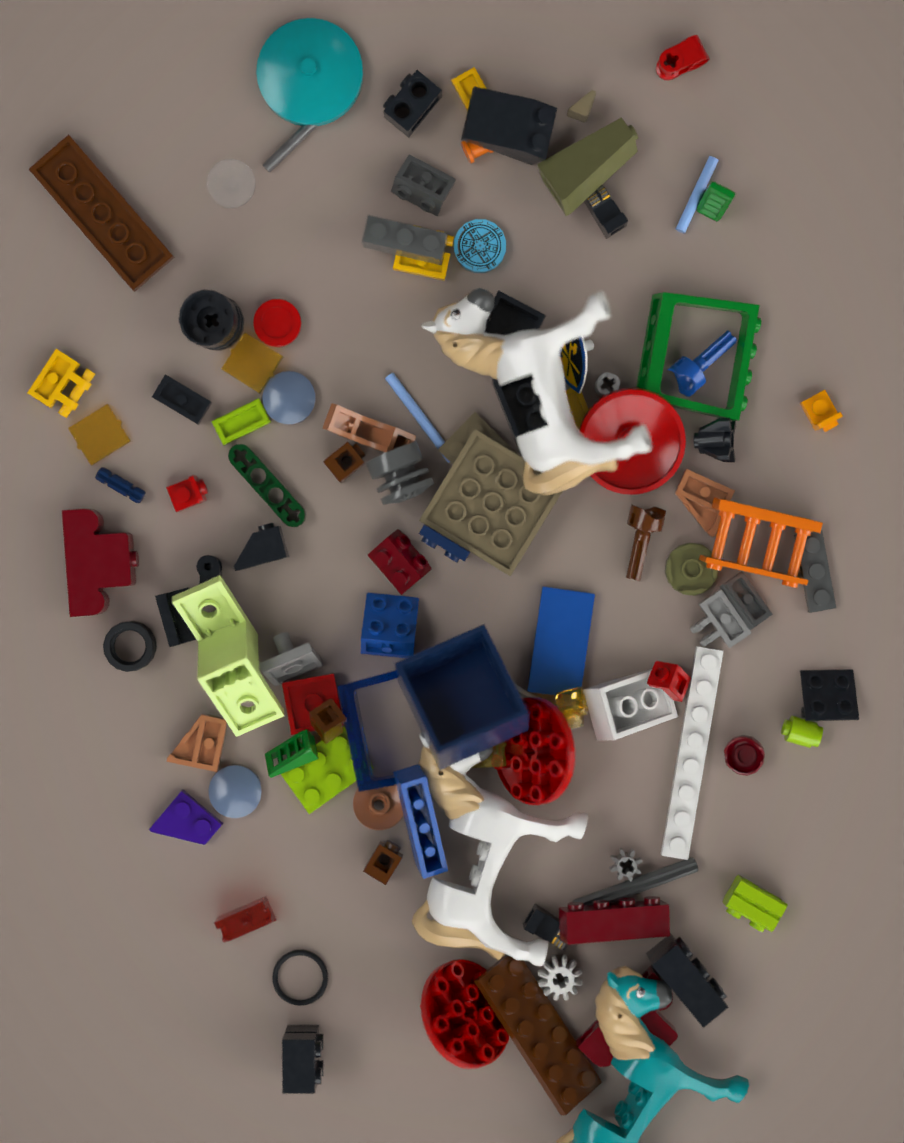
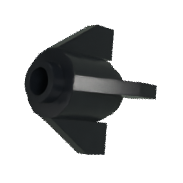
M718 418L700 427L699 432L694 433V448H698L700 454L709 455L722 462H735L733 448L736 421H730V418Z

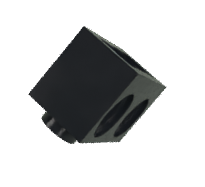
M418 70L413 75L408 74L401 82L400 87L402 89L396 96L392 94L383 105V108H385L383 111L384 118L408 138L442 98V89ZM416 87H423L427 92L422 97H416L412 94V91ZM404 107L410 113L405 118H399L395 115L396 110Z

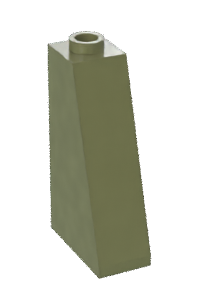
M622 117L537 164L543 183L565 216H568L638 152L636 146L638 135L632 125L627 126Z

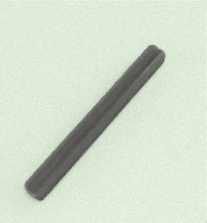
M691 857L688 860H683L633 878L631 882L628 880L575 899L572 902L593 905V901L607 900L609 903H613L621 898H627L698 872V865L696 860Z

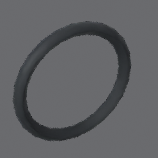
M295 950L288 952L277 961L272 975L273 985L277 994L289 1004L297 1006L308 1005L323 995L327 988L328 972L325 964L316 954L305 950ZM307 956L318 963L323 975L322 985L319 991L309 999H292L283 993L279 986V969L291 957Z

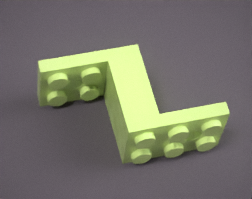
M221 575L172 596L173 605L198 641V681L235 736L237 737L283 717V707L259 672L258 633ZM206 605H213L216 607V610L206 612L202 608ZM251 701L254 705L252 707H245L241 703Z

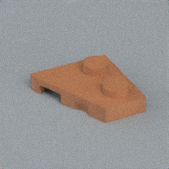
M685 469L674 494L705 532L714 538L721 518L718 515L719 510L712 508L714 497L731 501L735 490Z
M202 714L174 751L167 757L166 762L217 772L228 725L225 719Z

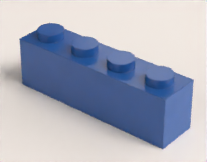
M419 764L394 771L393 774L417 869L423 879L447 872V862L426 775Z

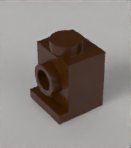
M346 442L323 462L336 479L343 483L349 476L366 464L362 459L366 455L357 443L351 446L349 442ZM344 457H351L352 464L350 466L343 465L342 460Z
M332 698L309 712L310 724L325 744L343 733L342 723L347 721V718Z
M387 840L386 843L380 841L366 863L363 872L386 885L403 857V854L399 852L401 848L390 840ZM384 854L388 855L390 857V861L388 863L381 862L380 857Z

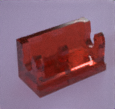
M264 896L218 916L214 924L217 930H221L223 935L222 941L225 943L275 922L277 919L267 897Z

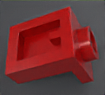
M195 475L166 487L176 512L207 501L205 494L208 493L205 482L203 479L198 480V477Z
M655 661L647 684L650 687L662 689L672 700L682 702L691 678L678 664Z

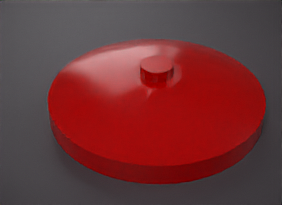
M642 388L618 389L598 399L585 414L579 432L591 441L613 442L624 439L631 433L634 427L643 424L647 428L652 442V449L649 452L637 453L628 459H616V471H597L590 476L602 487L620 494H643L665 484L678 470L685 453V429L676 409L661 395Z

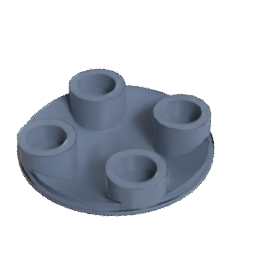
M293 371L281 372L274 375L265 385L262 396L263 405L268 415L279 423H300L310 415L314 408L315 391L311 382L302 374Z
M231 765L222 768L213 776L209 785V799L212 806L217 812L229 818L247 816L255 810L261 799L262 790L259 777L243 766Z

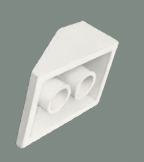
M652 669L583 689L597 741L616 740L678 717L674 700L662 689L650 687L647 684Z

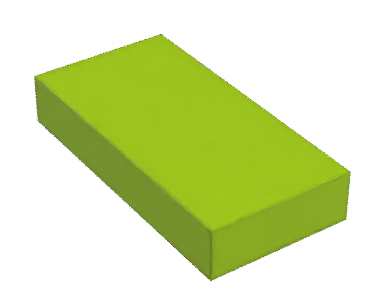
M260 398L211 422L222 444L225 446L271 423V420Z

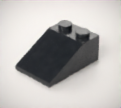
M473 87L461 140L533 165L546 160L557 108L535 99Z

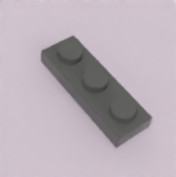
M822 530L821 533L811 531V535L807 536L800 564L802 578L809 580L807 585L803 584L808 613L836 608Z

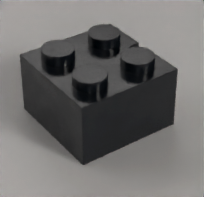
M498 290L494 297V308L489 315L491 319L486 321L485 332L507 335L523 330H539L546 315Z
M287 1025L282 1039V1094H315L317 1085L322 1084L324 1060H319V1058H321L322 1050L324 1049V1034H319V1025Z

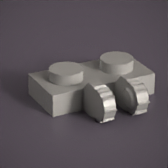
M719 589L698 604L707 617L701 619L690 628L692 633L701 631L709 623H712L716 631L701 639L699 643L702 647L721 636L727 647L731 648L751 634V631L722 589Z

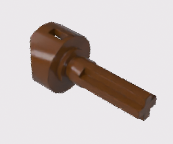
M631 504L627 525L637 530L634 535L626 578L636 581L641 580L651 537L650 532L662 531L666 510L655 506L644 510Z

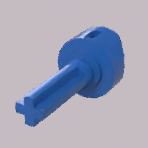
M726 331L693 361L688 357L682 356L667 369L674 373L681 394L690 397L706 383L703 372L737 341L730 331Z

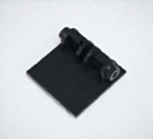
M853 670L800 671L804 707L801 708V716L805 718V721L859 720Z

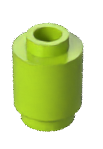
M792 715L789 720H784L781 734L785 735L784 740L808 748L812 746L818 747L822 739L823 727L818 726L817 722L805 721L803 718Z

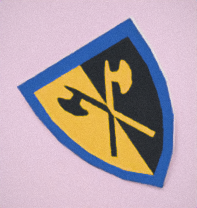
M579 337L565 343L560 350L565 382L578 394L582 391L588 371L587 351L594 349L593 341H585L584 337Z

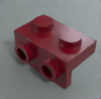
M399 529L394 531L367 554L401 595L432 570L427 559L416 550L408 536Z

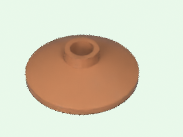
M376 777L365 781L358 787L353 798V810L361 824L372 830H387L395 826L402 819L403 811L394 781ZM380 801L384 804V808L377 810L374 804Z

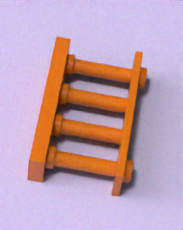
M714 497L712 508L719 510L718 515L721 518L711 557L701 554L699 560L706 562L707 568L721 571L722 566L773 577L781 579L783 585L794 588L798 587V583L808 584L809 580L799 577L798 572L807 536L811 535V531L821 533L822 522ZM735 514L745 516L744 521H746L737 562L723 560L722 555L731 518L734 519ZM761 520L770 522L769 527H772L762 568L747 565L757 524L760 525ZM786 525L795 527V533H797L787 574L772 571L782 530L786 529Z

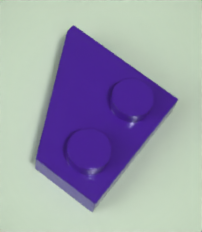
M182 790L149 830L153 833L206 845L223 823L186 791Z

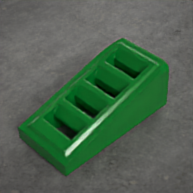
M711 182L705 190L696 211L714 221H719L732 202L735 192L715 182Z
M308 729L297 733L265 753L268 776L272 778L319 759L315 737ZM286 754L287 759L283 761V755ZM278 758V764L274 766L273 759Z

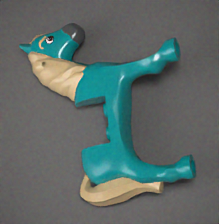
M627 966L618 967L607 973V978L601 985L595 1003L599 1027L613 1055L611 1064L618 1072L631 1081L628 1086L629 1094L624 1101L620 1100L615 1107V1119L619 1126L583 1108L574 1123L573 1129L561 1136L556 1143H570L571 1141L572 1143H638L642 1133L652 1119L678 1090L691 1089L704 1095L712 1102L726 1097L733 1102L739 1103L748 1092L749 1080L739 1075L725 1079H715L699 1074L684 1065L678 1054L665 1041L650 1033L640 1018L650 1011L662 1009L669 1005L673 998L671 988L664 981L643 978L641 974Z

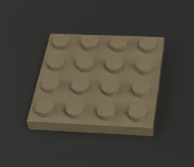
M474 429L419 521L511 576L563 491L551 495L532 493L525 489L523 484L524 458ZM533 469L535 475H540L542 473Z

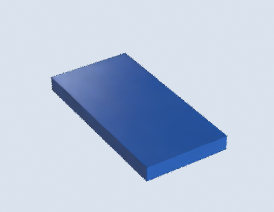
M542 586L528 692L580 699L595 594Z

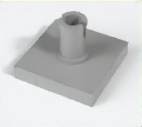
M288 632L278 634L273 638L279 655L259 663L262 673L274 686L323 666L320 656L309 642L294 648Z

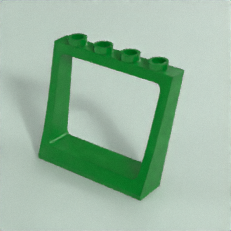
M667 292L653 294L636 388L650 390L661 395L674 408L717 418H730V421H739L741 411L746 409L748 402L744 392L745 386L749 385L752 379L749 363L750 359L755 357L757 345L753 343L755 333L761 327V318L758 317L760 305ZM675 305L736 312L742 316L725 409L666 395L660 391Z

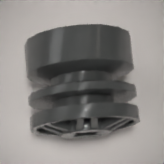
M417 442L393 449L366 462L372 479L385 478L386 480L384 484L377 488V492L380 493L386 490L391 492V494L381 498L383 505L404 502L422 494L428 487L434 485L432 478L423 481L419 479L420 476L429 472L428 468L415 470L414 465L423 459Z

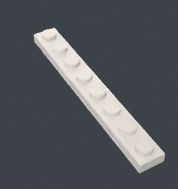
M696 646L661 848L662 856L688 860L724 652L722 650Z

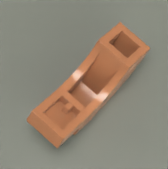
M331 403L322 427L338 436L383 453L412 443L416 438V435L365 417Z

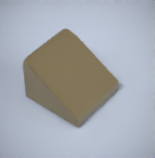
M591 90L568 109L567 116L584 123L585 121L587 122L597 94L596 91Z

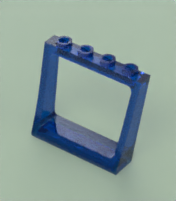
M396 670L350 681L338 686L342 711L347 718L345 726L359 792L396 785L394 775L375 777L373 774L357 696V690L360 688L397 679Z

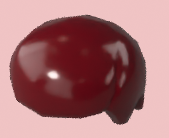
M741 735L734 737L727 743L724 749L725 763L736 774L744 776L754 774L764 764V748L752 736Z

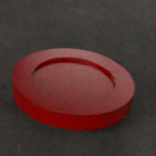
M268 300L260 305L255 312L253 319L255 333L268 346H287L295 341L301 331L302 322L300 314L295 306L286 300Z

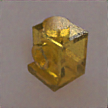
M582 687L557 692L556 707L564 715L570 729L583 727L584 715H587L589 710Z

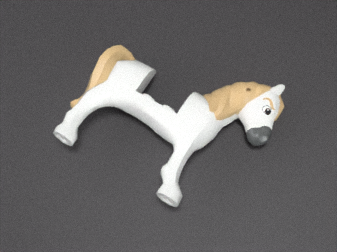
M482 288L473 290L458 303L439 308L433 321L422 323V328L434 333L435 339L441 346L442 353L449 357L457 366L464 367L481 375L491 376L493 379H498L500 386L533 375L532 386L535 393L540 396L542 406H540L541 415L544 421L548 422L549 426L516 437L519 450L525 460L523 484L525 489L532 493L551 495L576 486L583 479L597 471H616V459H628L634 454L651 451V438L643 424L634 427L631 433L624 439L613 442L591 441L584 437L576 428L569 408L560 350L565 343L573 339L588 337L592 334L598 321L610 318L611 313L608 300L602 291L589 297L584 310L578 316L546 330H523L507 335L486 333V321L494 308V296ZM533 469L542 473L540 475H535Z
M421 732L419 737L423 747L418 764L426 775L430 795L450 819L449 827L451 829L479 839L480 842L477 849V855H479L478 866L473 865L469 875L473 889L433 877L429 885L427 900L413 915L412 924L425 941L437 946L482 949L497 960H500L504 954H507L515 960L529 961L533 965L541 967L547 955L548 941L537 939L531 942H524L512 938L497 926L492 915V888L508 853L521 836L532 834L557 842L569 835L580 840L585 833L588 814L575 812L563 820H545L524 814L501 796L480 788L466 775L472 766L489 758L493 752V747L439 770ZM428 912L434 918L433 920L427 918Z

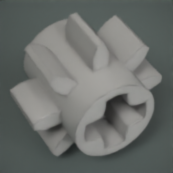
M619 848L620 854L617 857L614 855L610 856L615 862V865L609 867L610 871L615 872L618 870L617 879L619 881L624 876L628 877L631 882L632 875L642 873L637 868V864H640L642 859L639 857L633 858L635 854L634 849L626 853L622 848ZM629 859V862L632 866L630 868L625 867L624 870H622L623 868L620 864L621 861L627 862V860Z

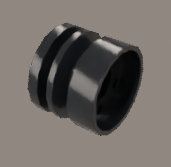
M200 290L192 293L184 300L179 311V324L182 333L189 341L209 350L222 351L232 347L239 341L244 331L245 319L241 308L235 301L214 290ZM213 317L217 318L219 322L217 327L213 326L214 324L211 322Z

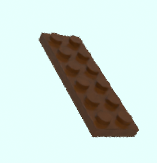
M69 134L29 168V171L134 292L175 258Z
M506 954L474 980L561 1116L567 1115L602 1083L584 1053L577 1047V1042L547 996L544 995L542 988L539 987L538 982L524 960H515Z

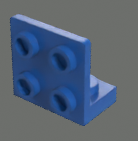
M367 593L361 633V654L408 658L414 655L419 598Z

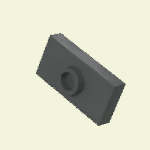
M742 571L719 586L749 630L773 615Z

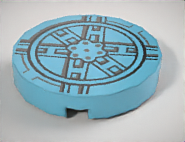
M475 219L465 223L458 230L454 239V253L458 262L466 270L473 273H486L495 269L502 262L506 253V239L503 231L495 223L486 219Z

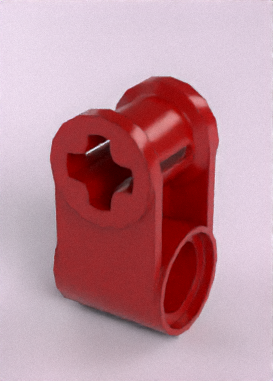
M698 35L690 36L661 53L656 64V73L659 78L667 81L673 80L688 71H693L703 66L710 60ZM667 61L668 64L673 63L674 67L672 68L671 65L665 66V62Z

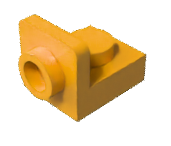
M822 390L800 403L815 431L823 428L824 432L839 425L837 420L843 417L841 412H837L826 390Z

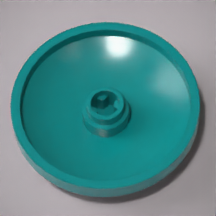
M303 18L286 23L274 31L266 40L257 61V81L265 102L280 118L299 126H322L342 117L356 102L363 84V64L355 42L342 28L326 20Z

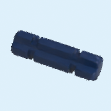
M101 467L95 476L96 480L103 484L107 483L108 487L125 497L129 496V499L135 503H140L145 497L146 492L139 487H133L134 484L116 474L112 475V472L104 467Z

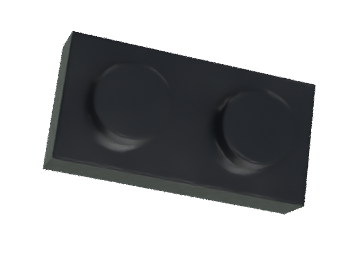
M166 374L152 398L198 425L212 404L208 399Z

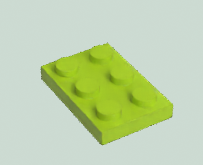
M345 725L343 726V733L329 743L325 744L321 740L316 744L319 759L281 774L309 814L374 769V766Z

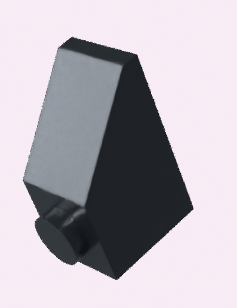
M273 523L258 526L259 531L252 533L234 565L235 571L288 558L289 554L281 526L274 527Z

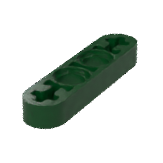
M243 444L234 445L228 453L229 461L287 526H301L305 522L306 511L248 446ZM237 450L241 452L246 450L245 458L250 463H252L253 459L257 462L250 466L246 473L243 471V468L247 466L242 461L236 462L234 460L237 457L235 454ZM257 468L263 469L266 473L265 480L259 484L251 479L253 470ZM274 488H279L283 492V500L279 503H273L269 499V492ZM289 498L292 503L288 504V506L293 511L297 509L300 511L298 514L300 520L298 522L295 520L289 522L287 519L290 516L285 509L281 513L278 508L286 504Z

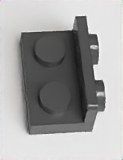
M409 154L395 176L391 192L400 199L407 200L420 207L423 211L438 216L456 179Z

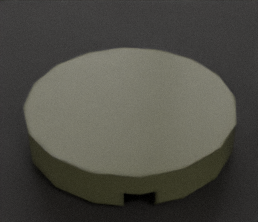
M686 543L679 545L671 551L665 563V575L668 583L674 590L684 595L695 596L705 593L717 579L718 570L707 568L706 562L699 560L700 554L711 557L712 552L708 548L697 543Z

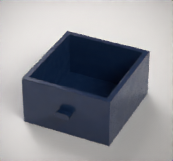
M484 624L395 663L398 683L439 770L528 731L529 712Z

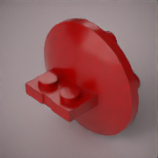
M526 697L522 698L529 712L528 731L499 743V754L497 745L493 746L494 756L492 758V765L497 770L504 787L513 798L528 805L548 804L564 793L573 775L575 745L571 732V721H567L561 711L546 699Z
M457 959L438 966L427 978L421 996V1015L429 1040L443 1058L458 1067L476 1069L491 1064L502 1054L509 1041V1035L474 982L487 969L475 962Z

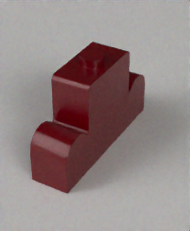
M62 510L70 617L102 614L108 609L110 604L109 595L103 591L104 588L133 586L136 584L135 567L139 566L138 552L134 551L133 535L131 533L99 534L104 526V520L102 515L96 510Z
M651 966L642 974L643 978L664 981ZM672 1002L665 1008L650 1011L640 1017L650 1033L665 1041L669 1046L678 1038L675 1027L659 1011L669 1008ZM596 1020L576 1040L577 1047L595 1065L608 1067L611 1065L613 1055L599 1027V1022Z

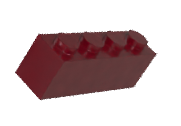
M657 896L644 897V901H635L633 898H621L619 903L596 900L593 901V905H584L582 902L567 903V907H559L560 940L567 945L670 937L669 904L660 900V897Z

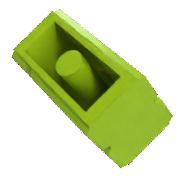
M740 875L736 876L722 901L728 907L726 909L727 913L737 919H740L741 916L751 920L749 925L760 932H763L764 929L773 932L788 905L784 900Z

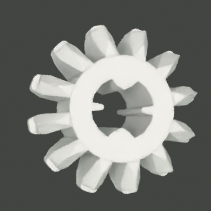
M563 954L561 961L557 960L556 955H552L553 963L550 964L545 960L543 963L545 969L538 970V976L542 977L538 981L539 987H545L543 992L546 996L553 992V1000L557 1001L559 994H563L564 1000H568L567 992L570 991L576 995L578 991L575 986H580L583 983L582 979L578 978L582 974L581 968H575L577 965L575 959L567 963V955ZM561 973L564 981L559 982L556 974Z

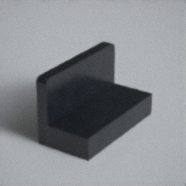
M189 587L155 596L169 647L197 640L172 603V596L190 589Z

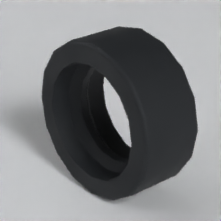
M136 621L121 622L115 625L106 634L103 643L104 655L108 662L116 669L125 672L137 671L147 666L154 658L157 649L156 638L151 629L143 623ZM125 631H135L145 641L146 648L144 654L134 662L122 660L115 652L116 638Z

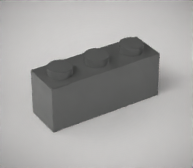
M368 215L362 243L364 248L442 266L448 236L447 233Z

